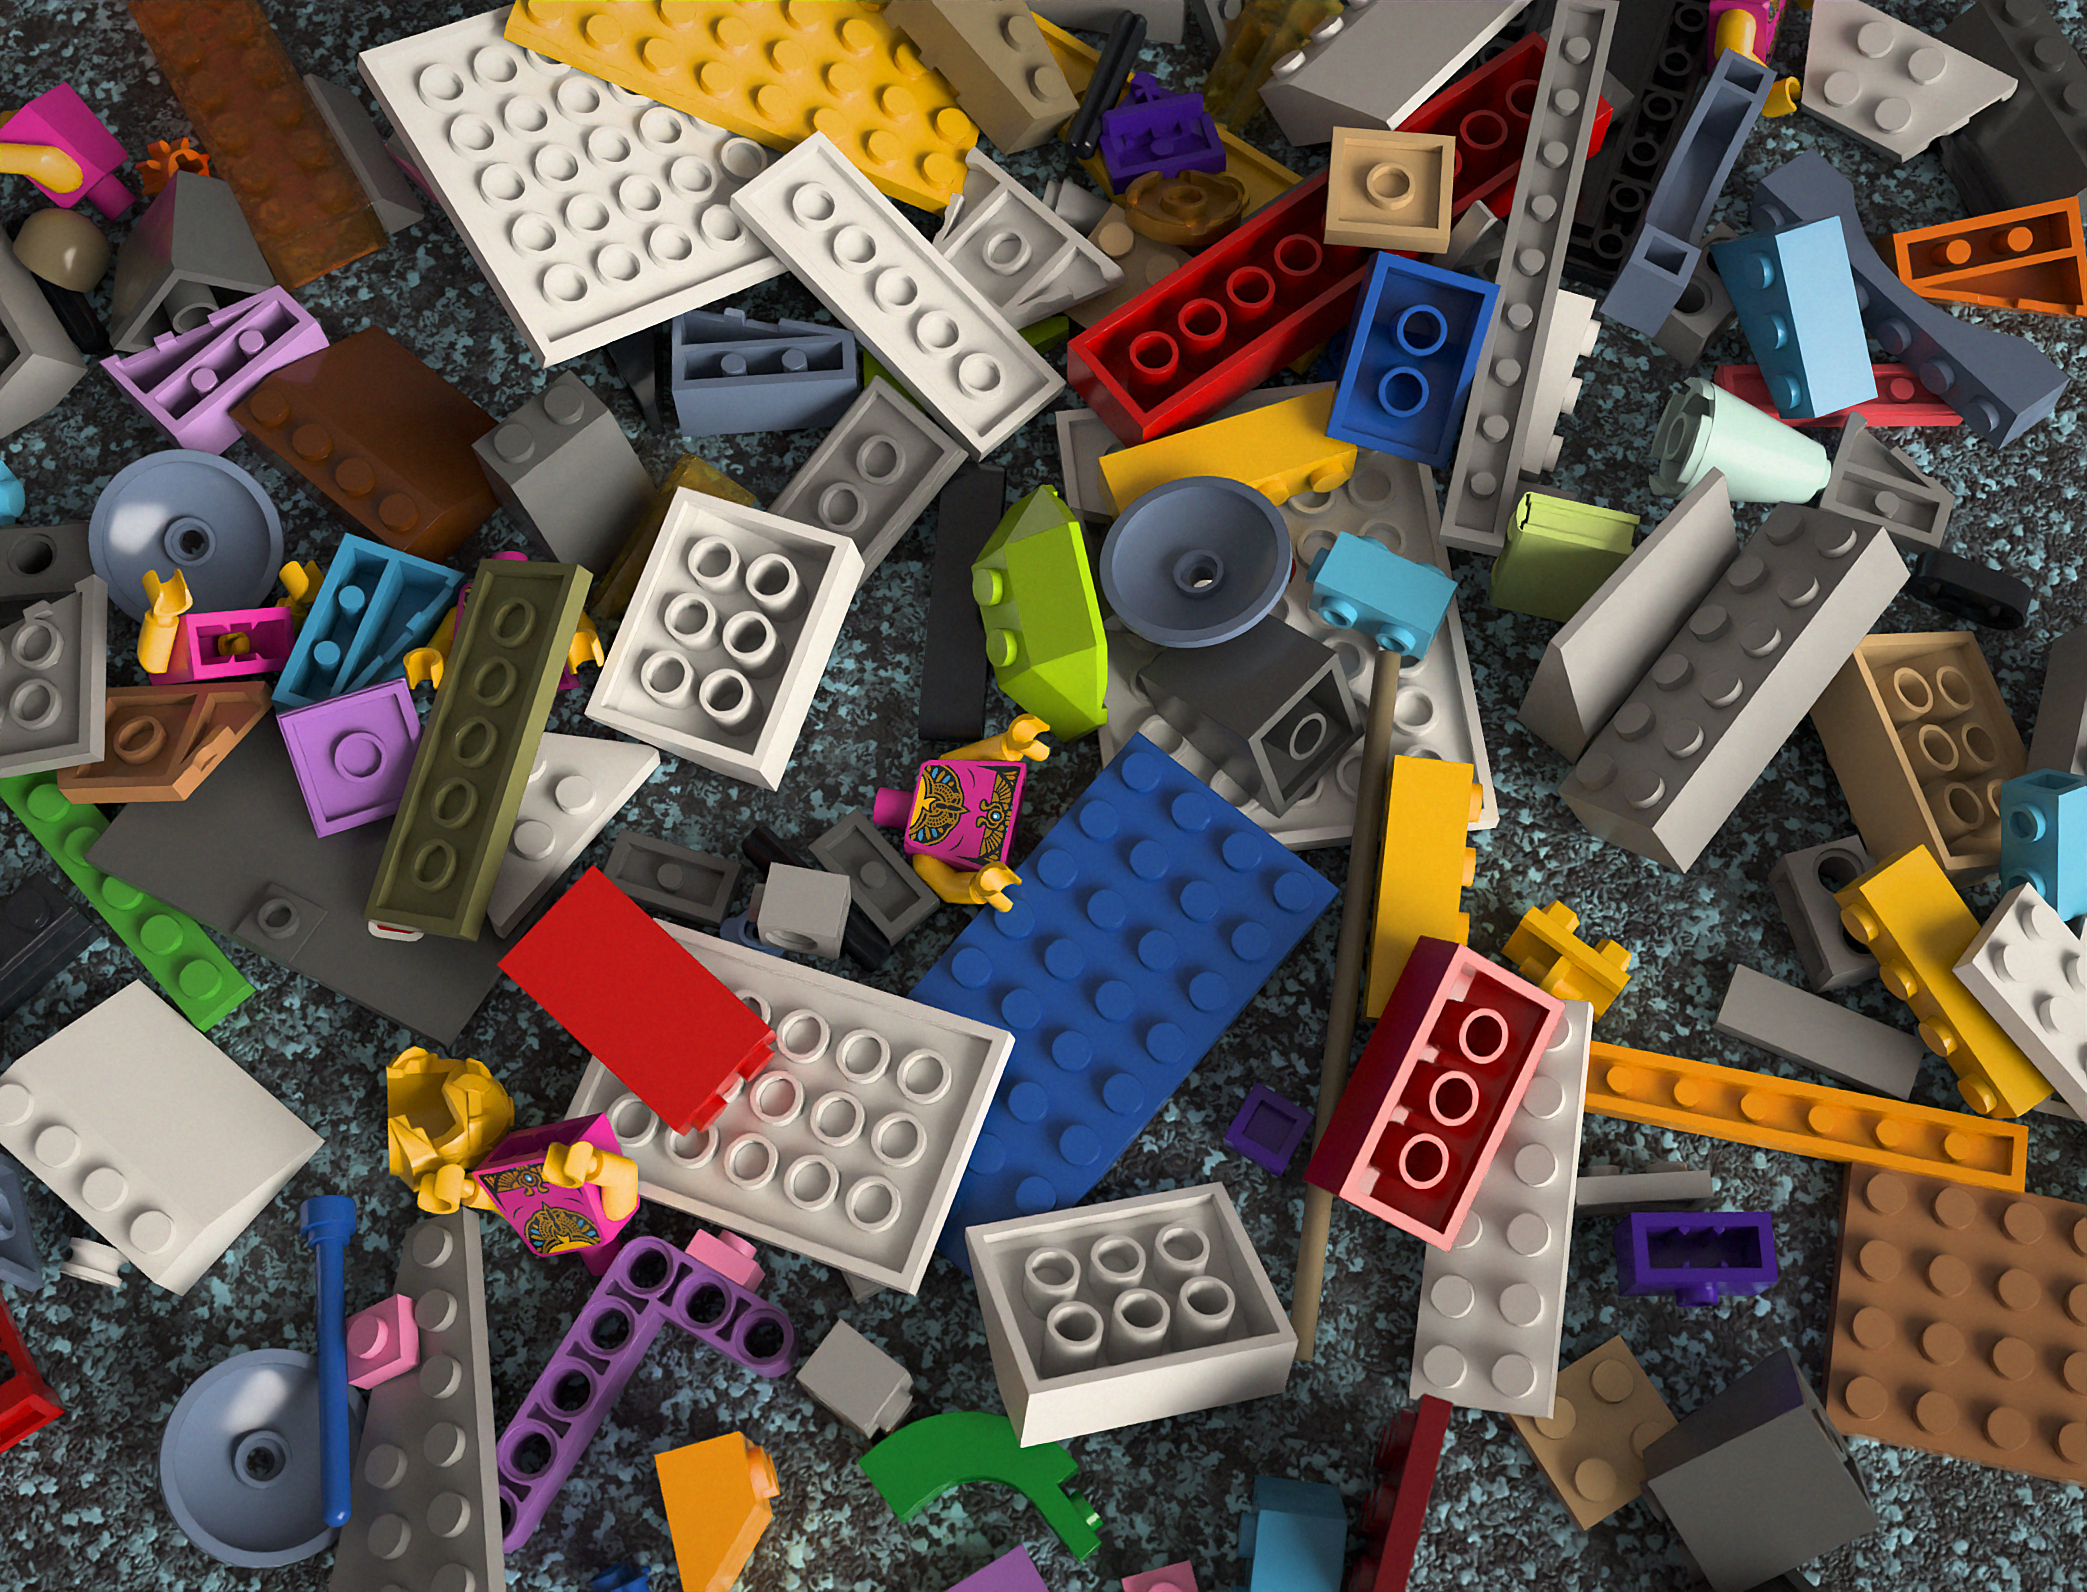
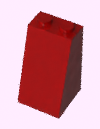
M594 865L574 883L497 964L675 1132L684 1137L692 1128L696 1129L699 1133L709 1128L728 1106V1102L722 1097L740 1076L747 1083L754 1079L776 1053L769 1047L778 1037L775 1032Z

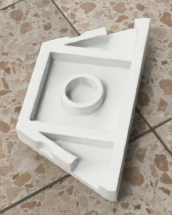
M1814 0L1801 99L1802 111L1900 163H1904L1925 150L1933 139L1949 135L1969 123V117L2000 99L2003 102L2010 98L2017 89L2018 80L1859 0Z
M974 146L968 152L965 163L969 168L962 194L952 193L950 205H947L944 212L945 223L942 229L936 233L932 245L1016 331L1115 289L1127 280L1121 267Z
M543 732L487 908V914L498 936L505 939L659 766L661 762L659 751L651 745Z

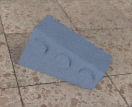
M727 307L724 314L693 309L673 317L672 394L682 436L691 437L834 427L861 394L854 331L780 318L778 325L746 319L745 311Z

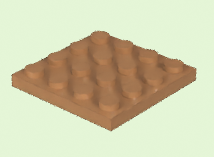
M1857 1162L1844 1164L1820 1390V1402L1839 1433L1858 1439L2087 1488V1205L2028 1192L2020 1195Z

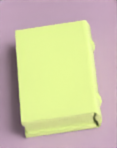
M1526 492L1519 502L1516 511H1514L1509 519L1507 537L1502 552L1492 567L1488 591L1490 604L1494 607L1567 623L1634 552V547H1631V543L1638 528L1640 516L1534 492Z

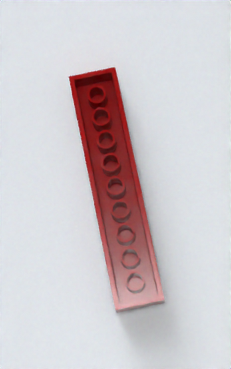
M1533 31L1416 109L1393 130L1398 132L1456 136L1450 233L1474 201H1482L1500 219L1510 213L1547 48V42L1536 31ZM1599 95L1586 160L1600 151L1614 109L1601 95ZM1328 168L1067 342V381L1127 449L1197 428L1351 322L1369 255L1383 251L1422 263L1427 252L1323 244Z

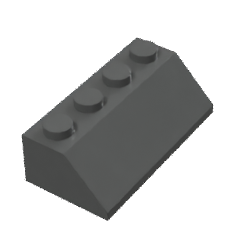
M1979 0L1934 35L1933 38L2018 80L2016 91L2010 98L2003 102L1999 99L1969 117V123L1964 125L1963 128L2012 209L2078 196L2081 217L2086 216L2087 69L2042 0Z

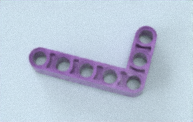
M641 1236L629 1241L614 1259L496 1445L500 1500L505 1499L511 1509L510 1523L502 1533L503 1553H510L521 1548L530 1538L665 1320L750 1372L770 1378L789 1372L797 1363L801 1352V1338L789 1317L777 1307L660 1238ZM654 1257L666 1259L667 1273L658 1285L652 1288H640L637 1286L636 1273L644 1261ZM709 1291L723 1293L725 1295V1308L716 1320L710 1323L694 1321L693 1306L702 1294ZM613 1317H626L629 1321V1333L626 1340L620 1346L613 1349H602L598 1343V1333L601 1326ZM770 1325L783 1329L784 1342L776 1355L764 1359L751 1355L750 1341L758 1329ZM575 1377H588L590 1395L587 1402L574 1411H564L560 1404V1393L563 1386ZM546 1437L551 1445V1457L548 1464L535 1474H526L521 1465V1455L525 1446L536 1438Z

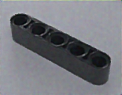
M962 463L941 488L919 704L918 735L921 741L972 744L984 739L991 662L986 652L987 637L980 606L973 594L971 567L1004 517L1007 487L1006 465Z

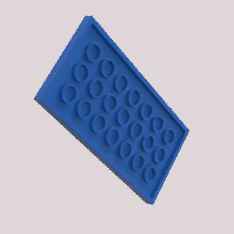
M1138 731L1014 872L1022 879V883L1020 885L1015 883L1009 884L1001 890V893L1013 903L1011 909L1008 912L1002 913L987 903L905 997L918 1003L1009 1031L1015 1038L1009 1058L935 1245L942 1254L973 1281L974 1276L965 1240L966 1227L1078 1207L1339 896L1340 889Z

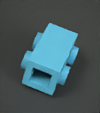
M1343 530L1340 532L1331 551L1323 547L1319 549L1306 576V582L1314 585L1309 609L1318 612L1325 622L1339 629L1353 628L1375 638L1376 642L1385 650L1395 651L1401 656L1412 655L1422 661L1450 609L1458 582L1447 578L1442 570L1426 562L1414 563L1389 552L1388 548L1377 539L1369 536L1356 537Z
M2043 768L2001 783V799L1999 802L2001 861L1998 869L2001 881V900L2009 890L2029 882L2044 901L2058 913L2065 925H2069L2072 922V918L2087 913V777Z

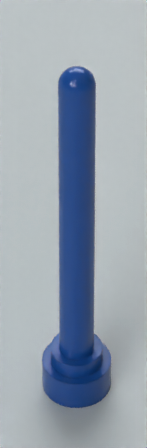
M341 1195L317 1196L304 1201L300 1205V1235L308 1241V1248L315 1251L321 1513L323 1521L331 1527H340L346 1524L351 1516L343 1249L350 1244V1236L356 1232L357 1226L355 1201Z

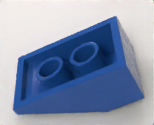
M1383 251L1369 255L1351 317L1324 436L1446 470L1501 285Z

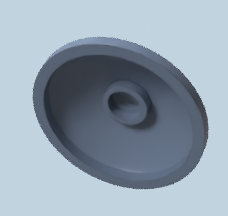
M173 449L160 451L142 457L126 466L115 475L102 491L95 504L89 525V553L96 576L108 583V596L117 607L141 624L143 623L146 611L152 608L142 585V577L150 570L156 571L160 583L169 581L174 576L176 568L181 570L192 596V605L177 616L258 609L269 596L278 580L284 558L282 523L278 511L265 488L238 464L219 455L200 450ZM190 530L199 532L204 538V547L197 554L189 553L183 546V537Z
M1216 476L1182 478L1165 483L1146 492L1119 515L1109 530L1102 547L1099 565L1100 580L1113 613L1121 623L1138 636L1169 647L1198 648L1211 646L1246 632L1273 609L1283 594L1290 577L1292 546L1282 515L1267 497L1253 487L1233 479ZM1199 581H1212L1203 587H1194Z
M279 1348L259 1349L235 1355L215 1365L197 1378L183 1392L171 1410L162 1430L158 1447L157 1476L160 1493L167 1512L179 1531L196 1548L208 1556L239 1567L274 1568L309 1558L340 1537L342 1526L331 1527L323 1521L321 1513L317 1357L300 1351ZM347 1380L350 1480L352 1484L368 1408L354 1385L348 1384ZM252 1450H259L267 1456L268 1468L263 1475H255L247 1467V1456Z

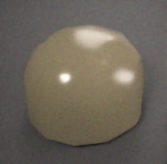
M56 207L45 208L30 215L24 222L12 247L13 253L23 265L41 278L65 289L82 293H90L94 290L98 282L107 273L113 256L107 235L90 217L72 209Z

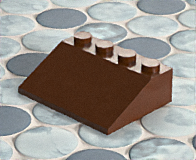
M377 325L362 330L272 373L229 413L232 421L253 452L353 534L363 539L441 565L500 508L471 446L500 422Z

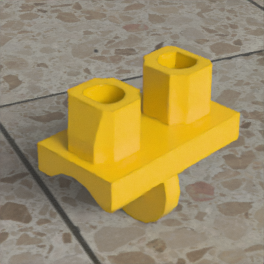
M1558 900L1552 901L1542 910L1532 906L1520 921L1517 929L1501 950V953L1520 966L1518 971L1539 985L1537 988L1555 998L1589 1001L1594 1007L1593 1021L1597 1023L1631 978L1630 975L1625 973L1631 960V953L1612 939H1601L1596 947L1592 949L1573 935L1580 924L1577 914Z

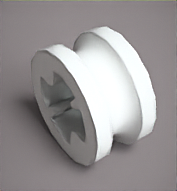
M72 1237L68 1246L72 1248L73 1256L69 1261L61 1263L59 1271L85 1281L119 1289L122 1279L118 1277V1269L121 1265L128 1264L130 1260L116 1248Z

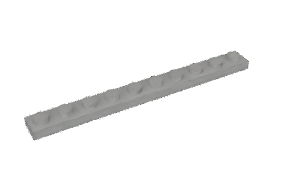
M1557 0L1495 278V284L1501 285L1473 377L1437 544L1496 557H1500L1503 549L1620 1Z

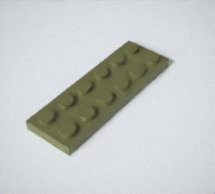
M481 558L362 919L382 927L477 942L594 575L581 565Z

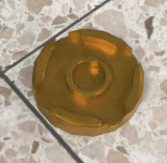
M1185 169V171H1178V178L1163 179L1162 172L1158 170L1134 179L1127 187L1124 212L1125 220L1135 231L1150 239L1173 245L1198 246L1217 243L1241 226L1243 202L1240 199L1237 200L1238 191L1229 182L1213 174Z

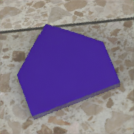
M1138 71L1130 81V92L1117 108L1106 110L1102 115L1103 134L1099 138V151L1114 196L1126 193L1127 187L1134 179L1152 171L1160 170L1163 174V179L1178 178V171H1185V169L1209 174L1226 171V152L1211 115L1203 112V94L1194 91L1180 95L1155 85V76Z

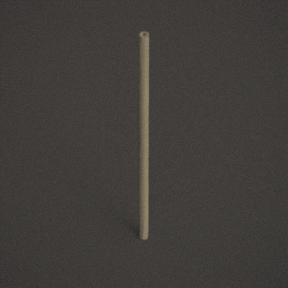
M1390 650L1378 651L1375 656L1310 1162L1348 1082L1401 655ZM1308 1182L1289 1322L1299 1340L1293 1360L1312 1363L1333 1195Z

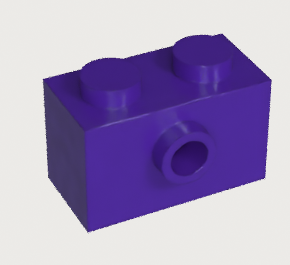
M1633 1212L1628 1214L1613 1228L1619 1297L1675 1296L1676 1306L1700 1308L1718 1305V1296H1757L1778 1282L1771 1212Z

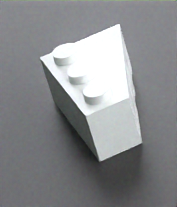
M1558 289L1518 480L1536 483L1541 469L1549 472L1554 470L1564 437L1553 434L1560 412L1572 414L1583 381L1582 379L1572 377L1578 355L1590 358L1601 326L1600 321L1590 319L1596 302L1595 299Z

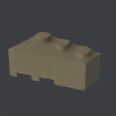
M892 0L881 14L892 29L900 25L923 51L918 58L930 72L937 67L960 93L955 99L957 103L1003 155L1049 143L1080 108L1025 0Z

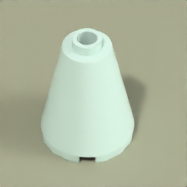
M1689 377L1684 381V383L1691 387L1687 394L1683 395L1674 392L1668 401L1659 421L1650 454L1651 458L1661 460L1659 476L1649 474V485L1653 494L1667 499L1682 500L1713 466L1725 474L1730 501L1765 503L1785 501L1793 504H1804L1813 495H1819L1825 489L1831 474V462L1826 459V451L1823 445L1709 380Z

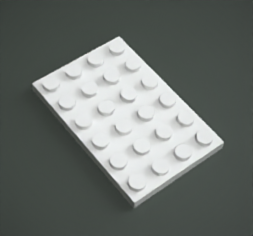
M653 917V920L775 1032L778 1037L769 1047L776 1053L754 1079L747 1083L740 1076L722 1097L728 1102V1106L709 1128L702 1133L692 1128L685 1137L675 1132L603 1063L592 1055L563 1121L604 1112L610 1122L623 1156L633 1159L638 1166V1194L641 1198L916 1297L1014 1045L1015 1038L1009 1031Z

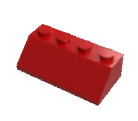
M1420 935L1302 1180L1443 1251L1449 1252L1566 1003L1460 943Z

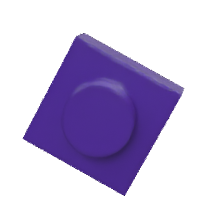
M1256 1082L1223 1137L1222 1144L1280 1178L1311 1126L1315 1115Z

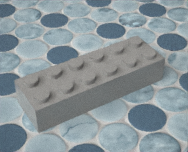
M1780 501L1556 790L1590 835L1684 874L1687 872L1911 576L1884 526L1785 501Z

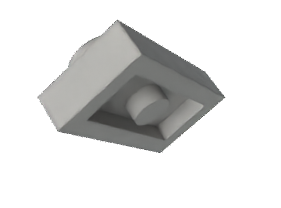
M1682 1161L1650 1164L1645 1167V1174L1620 1175L1619 1166L1598 1165L1578 1170L1579 1177H1577L1573 1218L1628 1215L1633 1212L1698 1211L1714 1197L1710 1170L1688 1171L1687 1163Z

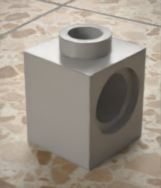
M771 862L766 884L756 882L749 907V921L757 923L761 946L838 959L851 903L850 878L846 875Z

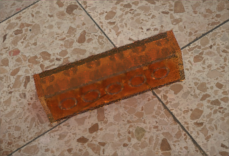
M132 0L126 3L221 178L229 182L256 242L278 282L286 292L294 290L390 243L369 197L256 0Z

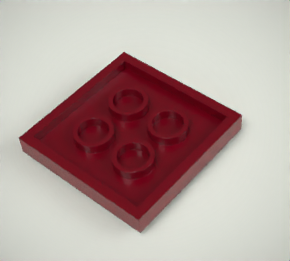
M1424 1393L1408 1409L1401 1408L1397 1418L1392 1416L1388 1426L1383 1425L1372 1464L1373 1467L1383 1470L1379 1489L1373 1488L1371 1495L1365 1494L1354 1536L1364 1539L1365 1543L1360 1561L1354 1560L1352 1566H1346L1341 1580L1340 1592L1406 1591L1453 1402Z

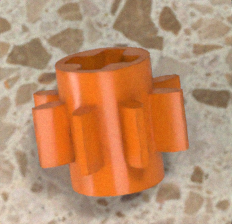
M186 137L174 140L170 145L164 140L148 144V152L153 158L135 164V169L142 172V181L145 186L141 194L143 196L152 195L156 198L177 170L209 177V168L206 162L210 156L208 154L200 155L198 152L189 149L190 144Z

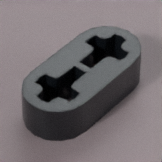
M1931 550L1918 555L1907 584L1909 593L1917 600L1996 630H2013L2022 626L2033 596L2031 588L2023 581L1944 551Z

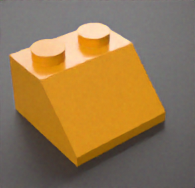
M740 1431L654 1455L684 1592H729L773 1516L769 1498L780 1495V1489L771 1454H765L762 1445L756 1446Z

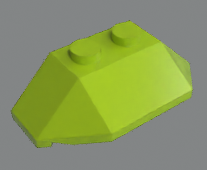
M1041 485L1009 507L971 567L973 594L980 606L987 637L986 652L989 661L993 665L998 688L1029 714L1050 725L1049 731L1063 743L1074 742L1108 724V708L1103 703L1108 685L1107 641L1079 522L1066 503L1057 497V491L1053 485Z

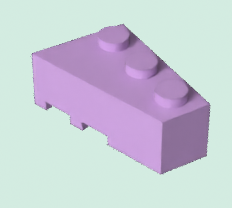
M279 285L207 315L210 320L207 324L176 337L172 331L153 338L156 345L123 360L115 354L99 361V363L124 398L176 449L200 450L220 455L242 437L229 416V413L272 373L330 346L317 320Z

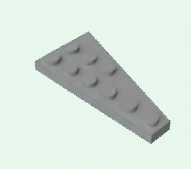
M95 574L75 583L76 592L52 604L42 600L24 609L23 614L25 618L0 630V779L104 761L108 583Z
M461 1206L454 1213L442 1214L407 1228L392 1296L400 1294L417 1301L415 1320L419 1330L420 1366L372 1388L351 1484V1516L348 1522L342 1526L328 1592H506L480 1220L478 1213Z

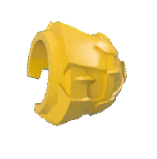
M413 1046L395 1056L390 1063L386 1064L389 1174L399 1176L413 1192L420 1190L421 1180L424 1175L429 1173L436 1174L445 1165L457 1164L463 1169H475L504 1139L509 1127L514 1126L515 1108L513 1098L508 1096L502 1084L491 1075L490 1070L480 1061L472 1058H467L465 1061L439 1059L438 1054Z

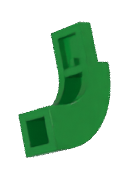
M976 1411L949 1412L930 1416L892 1433L856 1461L904 1525L937 1497L956 1486L971 1482H991L1006 1486L1026 1498L1078 1565H1081L1101 1548L1102 1542L1094 1533L1103 1525L1100 1517L1078 1490L1066 1497L1060 1489L1079 1473V1465L1055 1441L1020 1448L1009 1417Z

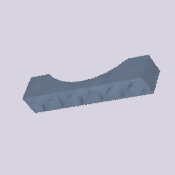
M1727 47L1724 48L1692 103L1599 312L1654 339L1687 287L1702 252L1700 242L1712 209L1749 132L1764 106L1778 72Z
M1812 147L1759 181L1746 218L1756 231L1771 226L1839 215L1863 327L1878 340L1885 351L1895 355L1903 364H1906L1920 378L1922 384L1930 392L1937 394L1956 411L1972 431L1982 435L1991 445L1999 450L2051 413L2071 378L2026 338L1993 332L1962 321L1931 305L1903 284L1880 259L1865 235L1855 207L1853 184Z

